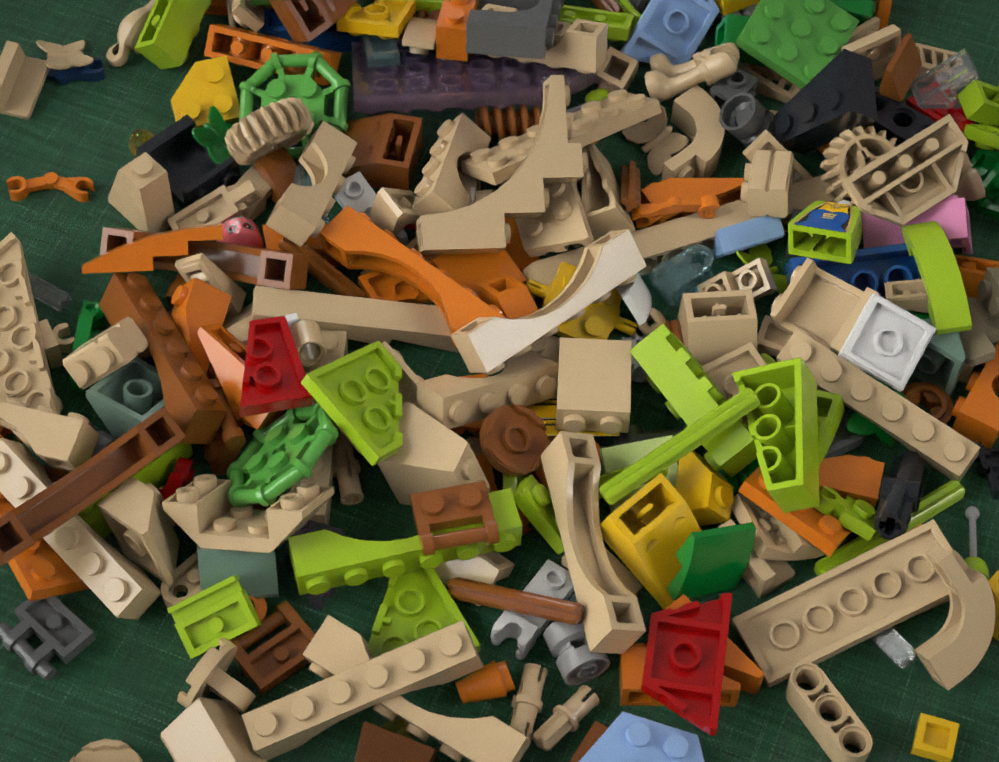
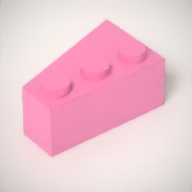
M951 194L904 224L911 225L936 221L946 234L952 248H962V254H973L970 215L965 198H959L958 195ZM862 212L864 249L905 243L900 226Z

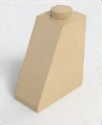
M146 152L118 170L108 196V202L138 230L162 233L168 229L170 225L167 220L175 215L167 171Z

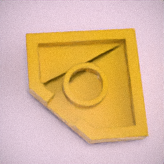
M375 0V4L362 8L360 4L355 3L336 21L337 31L348 32L352 36L366 34L379 36L381 39L399 38L416 12V0Z
M227 55L197 61L193 64L171 98L175 122L188 115L196 122V128L204 127L205 123H209L208 113L213 105L219 110L226 123L239 121L240 106Z

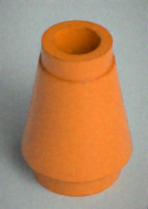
M493 660L483 668L455 682L463 704L508 697L507 692L515 690L505 660L498 663Z

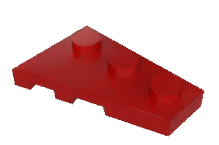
M278 316L249 321L239 417L312 406L313 397L301 384L306 374L286 317Z

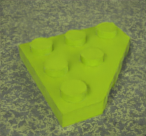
M379 340L307 373L301 381L306 390L372 466L393 456L402 447L403 433L399 432V420L403 416L402 394L399 393L402 366Z
M421 567L405 571L396 577H390L383 603L378 610L372 628V635L368 643L372 659L463 620L469 630L477 652H480V643L434 568L423 569Z

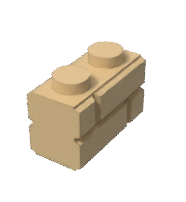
M756 150L753 153L752 163H745L744 182L741 184V202L747 203V213L749 216L765 217L768 214L770 217L785 218L788 215L794 179V154L792 151H776L772 153L770 150Z
M127 316L83 343L62 360L63 366L79 388L84 390L133 360L149 346V341L133 319Z

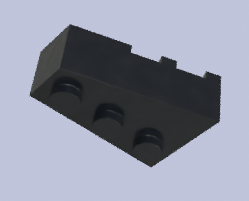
M843 49L774 115L776 140L785 149L804 155L830 143L832 139L839 137L840 133L844 130L849 129L852 131L855 127L860 125L864 127L877 121L872 59Z

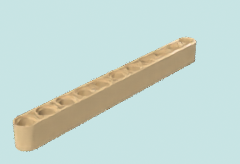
M849 167L845 168L846 175L848 174ZM822 175L793 183L788 215L785 218H780L784 232H788V223L791 221L793 208L804 210L814 201L819 200L834 203V199L837 196L834 192L831 194L825 193L830 184L829 182L820 181ZM740 199L720 205V209H714L716 217L711 219L701 218L698 213H694L631 232L646 264V267L638 273L640 276H644L712 255L717 230L757 217L748 215L747 203H742ZM585 247L535 261L523 270V274L527 281L531 278L548 286L554 280L558 266L562 261L578 267ZM532 295L535 303L542 306L543 299Z

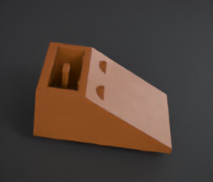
M269 0L294 42L311 41L332 26L358 1Z
M387 113L346 121L349 126L347 131L342 133L357 142L352 153L356 160L347 174H342V176L347 178L360 171L373 188L381 189L385 187L410 191L423 146V118Z

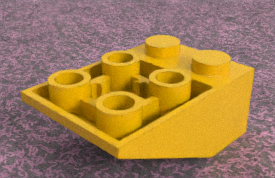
M660 473L613 511L600 524L604 541L659 605L665 609L674 602L667 587L682 568L676 553L692 532L701 531L685 499L665 476Z

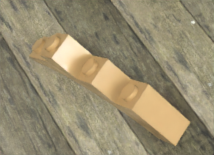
M550 75L543 83V105L536 136L525 159L507 182L498 190L474 204L450 212L421 215L416 220L418 251L422 255L500 253L506 248V243H510L511 238L510 224L505 223L506 218H538L545 213V208L549 207V190L543 184L576 183L584 177L583 173H586L588 168L587 154L582 153V143H568V140L572 138L571 119H567L566 106L570 104L569 85H565L564 75Z

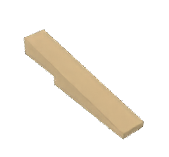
M256 286L253 292V320L297 313L299 321L307 319L315 321L321 330L347 331V339L366 343H374L379 340L381 343L386 341L389 344L393 339L456 353L459 352L457 347L452 344L450 330L437 306Z

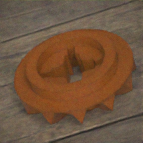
M915 382L905 386L903 391H900V393L906 396L905 399L916 406L919 405L921 399L922 404L930 409L929 414L942 423L947 424L951 420L952 400L946 391L939 386L928 382Z

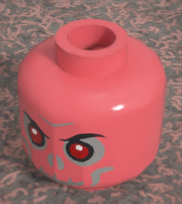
M235 217L222 224L223 240H217L219 242L261 248L265 246L257 224L246 217Z

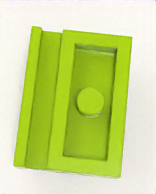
M238 574L167 608L168 613H171L176 623L174 625L190 659L207 652L212 646L214 648L219 646L218 642L222 637L231 640L262 624L246 590L243 589L239 581L240 577Z

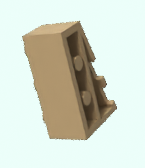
M594 143L582 147V153L587 154L588 168L587 172L583 173L584 177L576 182V186L594 241L610 231L629 229L630 233L636 231L629 212L625 211V205L620 204L621 191L610 163ZM582 243L573 244L576 249L584 247Z

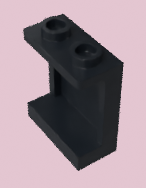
M185 115L136 148L137 157L146 152L167 171L172 200L182 209L222 185L226 187L235 185L241 178L239 164L232 156L220 165L211 159L207 148L200 145L193 137L192 130L196 128V122L188 115Z

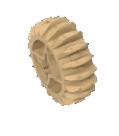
M290 97L275 103L271 102L267 106H261L260 109L250 112L248 116L241 118L238 123L233 124L228 129L224 140L230 155L239 165H251L256 163V159L282 147L287 151L288 148L297 145L300 140L305 139L306 135L310 134L314 123L309 109L302 100Z
M860 125L852 131L849 129L844 130L840 133L839 137L832 139L829 144L830 147L824 150L823 153L826 160L821 162L819 167L827 172L821 176L820 181L829 182L830 184L825 193H835L837 197L834 199V203L846 200L856 206L841 184V181L895 148L894 145L897 138H892L888 141L886 139V130H881L876 134L874 126H868L863 130ZM845 156H847V158H848V159L846 160V162H847V165H848V167H849V171H848V174H847V175H846V173H845V168H844Z

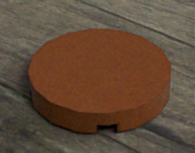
M512 404L511 406L503 405L493 410L483 420L479 432L480 448L486 460L497 471L511 477H524L538 470L543 465L540 455L549 446L550 439L547 440L545 432L547 428L544 421L533 410L518 404Z

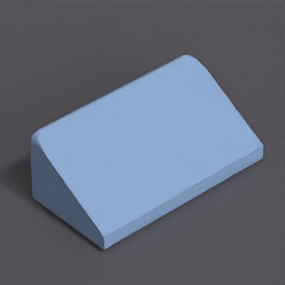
M767 214L765 217H757L717 230L712 250L713 258L718 259L734 254L737 250L744 251L757 245L783 238L785 232L781 219L779 217H770Z

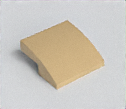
M737 493L734 497L731 509L739 524L753 522L756 527L753 550L758 558L796 561L825 555L820 549L744 495Z

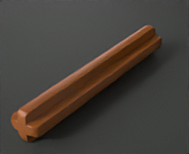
M459 577L452 578L448 582L447 591L452 599L570 625L579 624L584 618V606L581 603Z

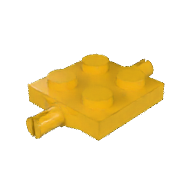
M562 261L558 266L554 280L548 286L531 278L528 279L526 286L530 294L543 299V308L561 293L570 282L577 267ZM615 287L610 290L611 296L596 304L591 303L584 308L585 313L572 321H564L558 325L559 330L555 334L563 338L608 340L609 334L613 329L632 336L636 331L637 322L619 316L622 297Z

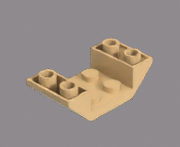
M203 474L194 477V481L185 487L178 488L175 494L162 502L163 510L200 548L271 553L284 543L288 537H291L300 530L334 495V486H320L317 481L299 482L294 489L282 495L277 502L266 510H253L251 505L238 508L233 507L228 501L227 494L231 487V480L217 479L216 475Z

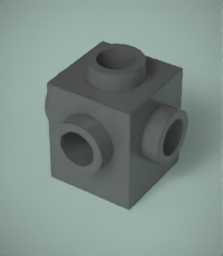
M737 67L733 75L721 79L715 84H711L709 95L718 104L720 110L730 97L740 92L749 93L757 99L758 94L755 93L758 79L748 71Z

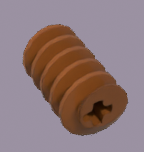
M482 102L479 111H476L475 124L491 137L489 143L491 144L495 134L498 135L499 140L506 138L508 135L518 137L527 133L526 130L529 127L539 125L541 110L538 103H534L531 111L528 112L526 104L521 103L518 111L515 112L513 104L508 102L505 111L502 112L499 102H495L492 111H489L486 102Z

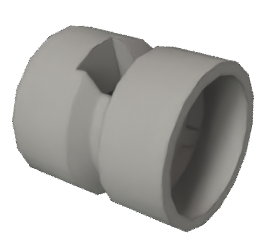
M554 621L545 629L543 633L544 640L551 655L558 658L556 665L565 684H584L597 678L608 669L610 660L606 653H592L589 651L582 622L570 625Z

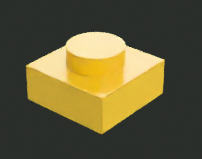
M921 713L916 726L911 754L938 762H951L959 723Z

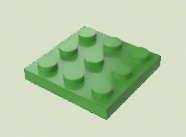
M760 0L735 44L802 89L841 52V47L847 45L859 20L830 0Z

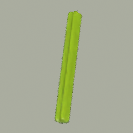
M745 388L602 484L599 488L601 496L609 505H613L757 408L760 404L758 396L751 388Z
M951 480L921 498L917 514L912 513L907 531L963 499L966 492L965 488L958 480ZM878 531L874 533L870 541L858 536L838 548L831 557L827 555L815 563L814 571L819 576L890 540L883 539Z

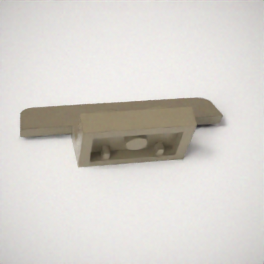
M987 267L984 280H981L978 285V298H967L972 330L961 331L959 335L966 356L965 362L970 366L994 360L997 350L992 343L999 341V268Z

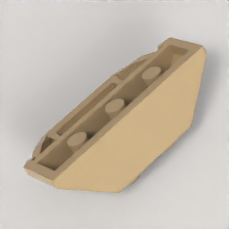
M948 114L843 179L841 184L859 211L901 227L956 192L964 154L967 151L969 142L952 116Z

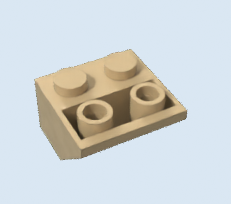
M751 289L682 294L677 317L681 326L683 342L701 366L749 342H752L758 351L757 314Z

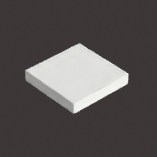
M874 292L870 295L837 356L900 392L905 388L937 328Z

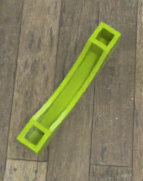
M511 488L488 493L500 537V542L488 545L484 541L435 550V555L423 556L418 535L391 541H365L345 537L323 529L288 537L290 558L299 595L307 593L313 595L322 594L330 588L338 586H357L369 579L382 576L396 577L405 571L421 567L423 569H432L443 562L457 559L463 561L471 560L479 554L492 551L506 552L515 546L521 545L523 526ZM482 523L438 530L431 533L432 535L481 527Z

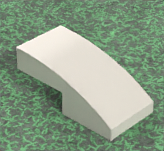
M637 272V278L633 282L625 286H617L616 289L640 326L646 322L649 316L652 298L644 281Z

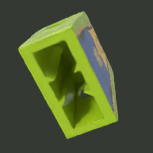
M846 200L838 203L814 201L788 223V254L852 264L862 236V212L859 211L857 206Z

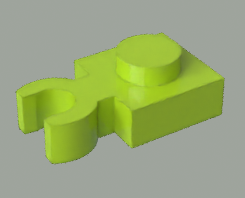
M823 486L819 492L820 506L815 508L824 514L837 517L843 527L870 541L876 532L874 530V518L877 511H875L874 507L864 500H855L848 495L844 499L833 489Z

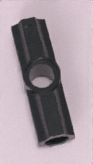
M905 450L902 455L896 456L890 470V475L883 477L879 495V506L874 518V530L878 531L883 539L892 540L906 533L912 513L917 514L927 462L919 456L918 452Z

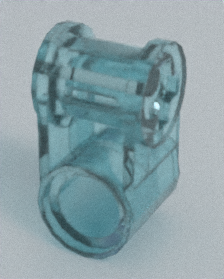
M690 246L670 260L657 265L649 274L648 282L669 306H676L681 303L683 293L697 292L699 284L713 277L711 267L714 262V255L706 246Z

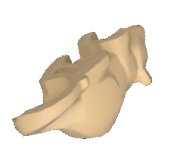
M150 0L144 7L134 10L121 21L117 32L118 43L110 47L106 55L107 61L112 67L124 65L129 58L130 50L140 54L134 47L156 0ZM119 48L118 53L114 55L115 51Z

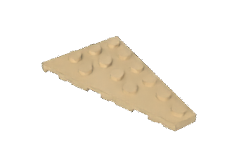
M11 232L0 242V401L5 402L7 398L20 401L32 409L42 405L55 410L59 414L22 244ZM13 431L35 454L28 440L19 432Z

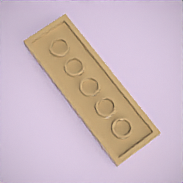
M624 89L609 93L608 98L600 102H587L581 106V110L574 113H566L567 119H571L572 138L568 140V143H582V147L662 113L660 102L657 99L645 97L644 94L628 93ZM538 125L529 127L526 130L527 133L521 136H510L501 139L499 145L491 149L483 148L473 151L470 154V158L460 161L463 174L493 185L509 180L525 159L536 136Z
M934 519L732 618V624L755 665L765 673L763 679L768 688L790 678V674L797 664L809 662L817 665L949 599L945 584L925 554L936 545L950 552L953 551Z

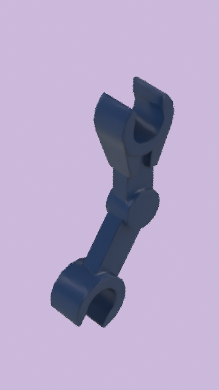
M95 57L93 58V63L85 66H76L75 68L63 70L50 68L46 79L55 81L59 85H66L70 81L75 80L97 82L105 78V72L101 58Z

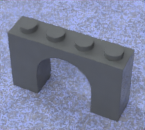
M480 0V10L471 9L466 23V53L545 59L547 48H553L554 34L557 33L558 20L561 17V7L564 6V0ZM488 3L517 8L518 11L503 12L481 9Z

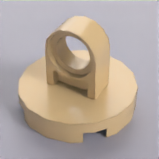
M222 637L218 642L220 645L219 650L212 646L186 679V682L191 685L188 693L186 694L184 691L179 692L177 702L185 708H188L198 697L206 698L211 691L242 713L246 711L256 696L248 688L226 673L237 652V646Z

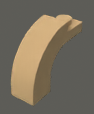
M698 85L693 86L673 101L671 122L682 130L692 143L663 164L661 181L668 178H692L693 176L696 178H709L720 161L725 128L722 127L719 121L721 110L715 100Z
M936 545L925 554L947 588L950 599L949 613L946 622L937 634L914 651L932 679L946 690H950L966 678L984 657L993 636L996 611L993 593L985 575L968 567L957 551L953 550L950 552Z

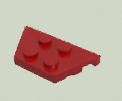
M732 593L720 594L719 599L702 604L694 601L683 604L678 609H665L651 613L641 691L712 736H716Z

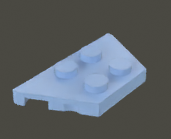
M650 0L620 52L639 62L650 63V57L658 53L665 54L672 65L688 62L720 10L714 0Z
M622 712L579 762H704L698 735Z

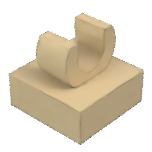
M47 319L39 321L47 361L52 370L63 365L61 352H72L75 338L73 336L65 340L62 339L71 334L68 323H61L52 331Z

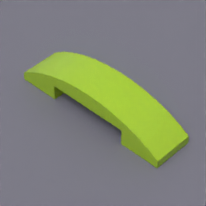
M936 221L902 226L901 232L909 256L914 255L928 296L927 309L933 326L937 328L935 331L936 335L972 330L971 315L961 273L952 247L941 226Z

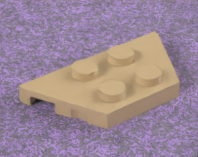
M576 183L543 184L549 190V207L545 208V213L538 218H515L523 248L530 257L545 255L548 252L568 251V245L582 243L584 247H587L594 242Z

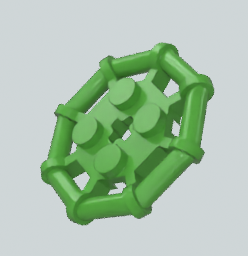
M314 51L312 54H278L275 52L270 54L271 58L246 82L242 81L238 87L241 90L239 121L253 111V97L261 99L262 107L269 105L271 102H278L281 99H288L290 97L300 98L309 109L314 126L310 134L306 135L305 139L300 140L303 146L290 147L287 150L293 160H299L308 140L313 135L312 132L323 121L340 132L347 131L349 126L346 123L348 91L351 89V85L348 79H343L329 65L320 52ZM284 67H307L305 74L287 75ZM277 71L278 79L270 81L265 91L258 89L260 85ZM318 72L331 84L330 87L322 90L314 81ZM335 97L334 117L327 116L328 100Z
M318 402L312 406L288 409L285 414L261 431L256 429L252 433L253 439L238 460L229 465L226 472L231 480V487L227 494L228 501L238 508L244 507L247 504H260L267 507L274 504L280 494L303 478L308 480L313 475L311 470L327 447L334 444L338 437V431L334 427L333 420Z

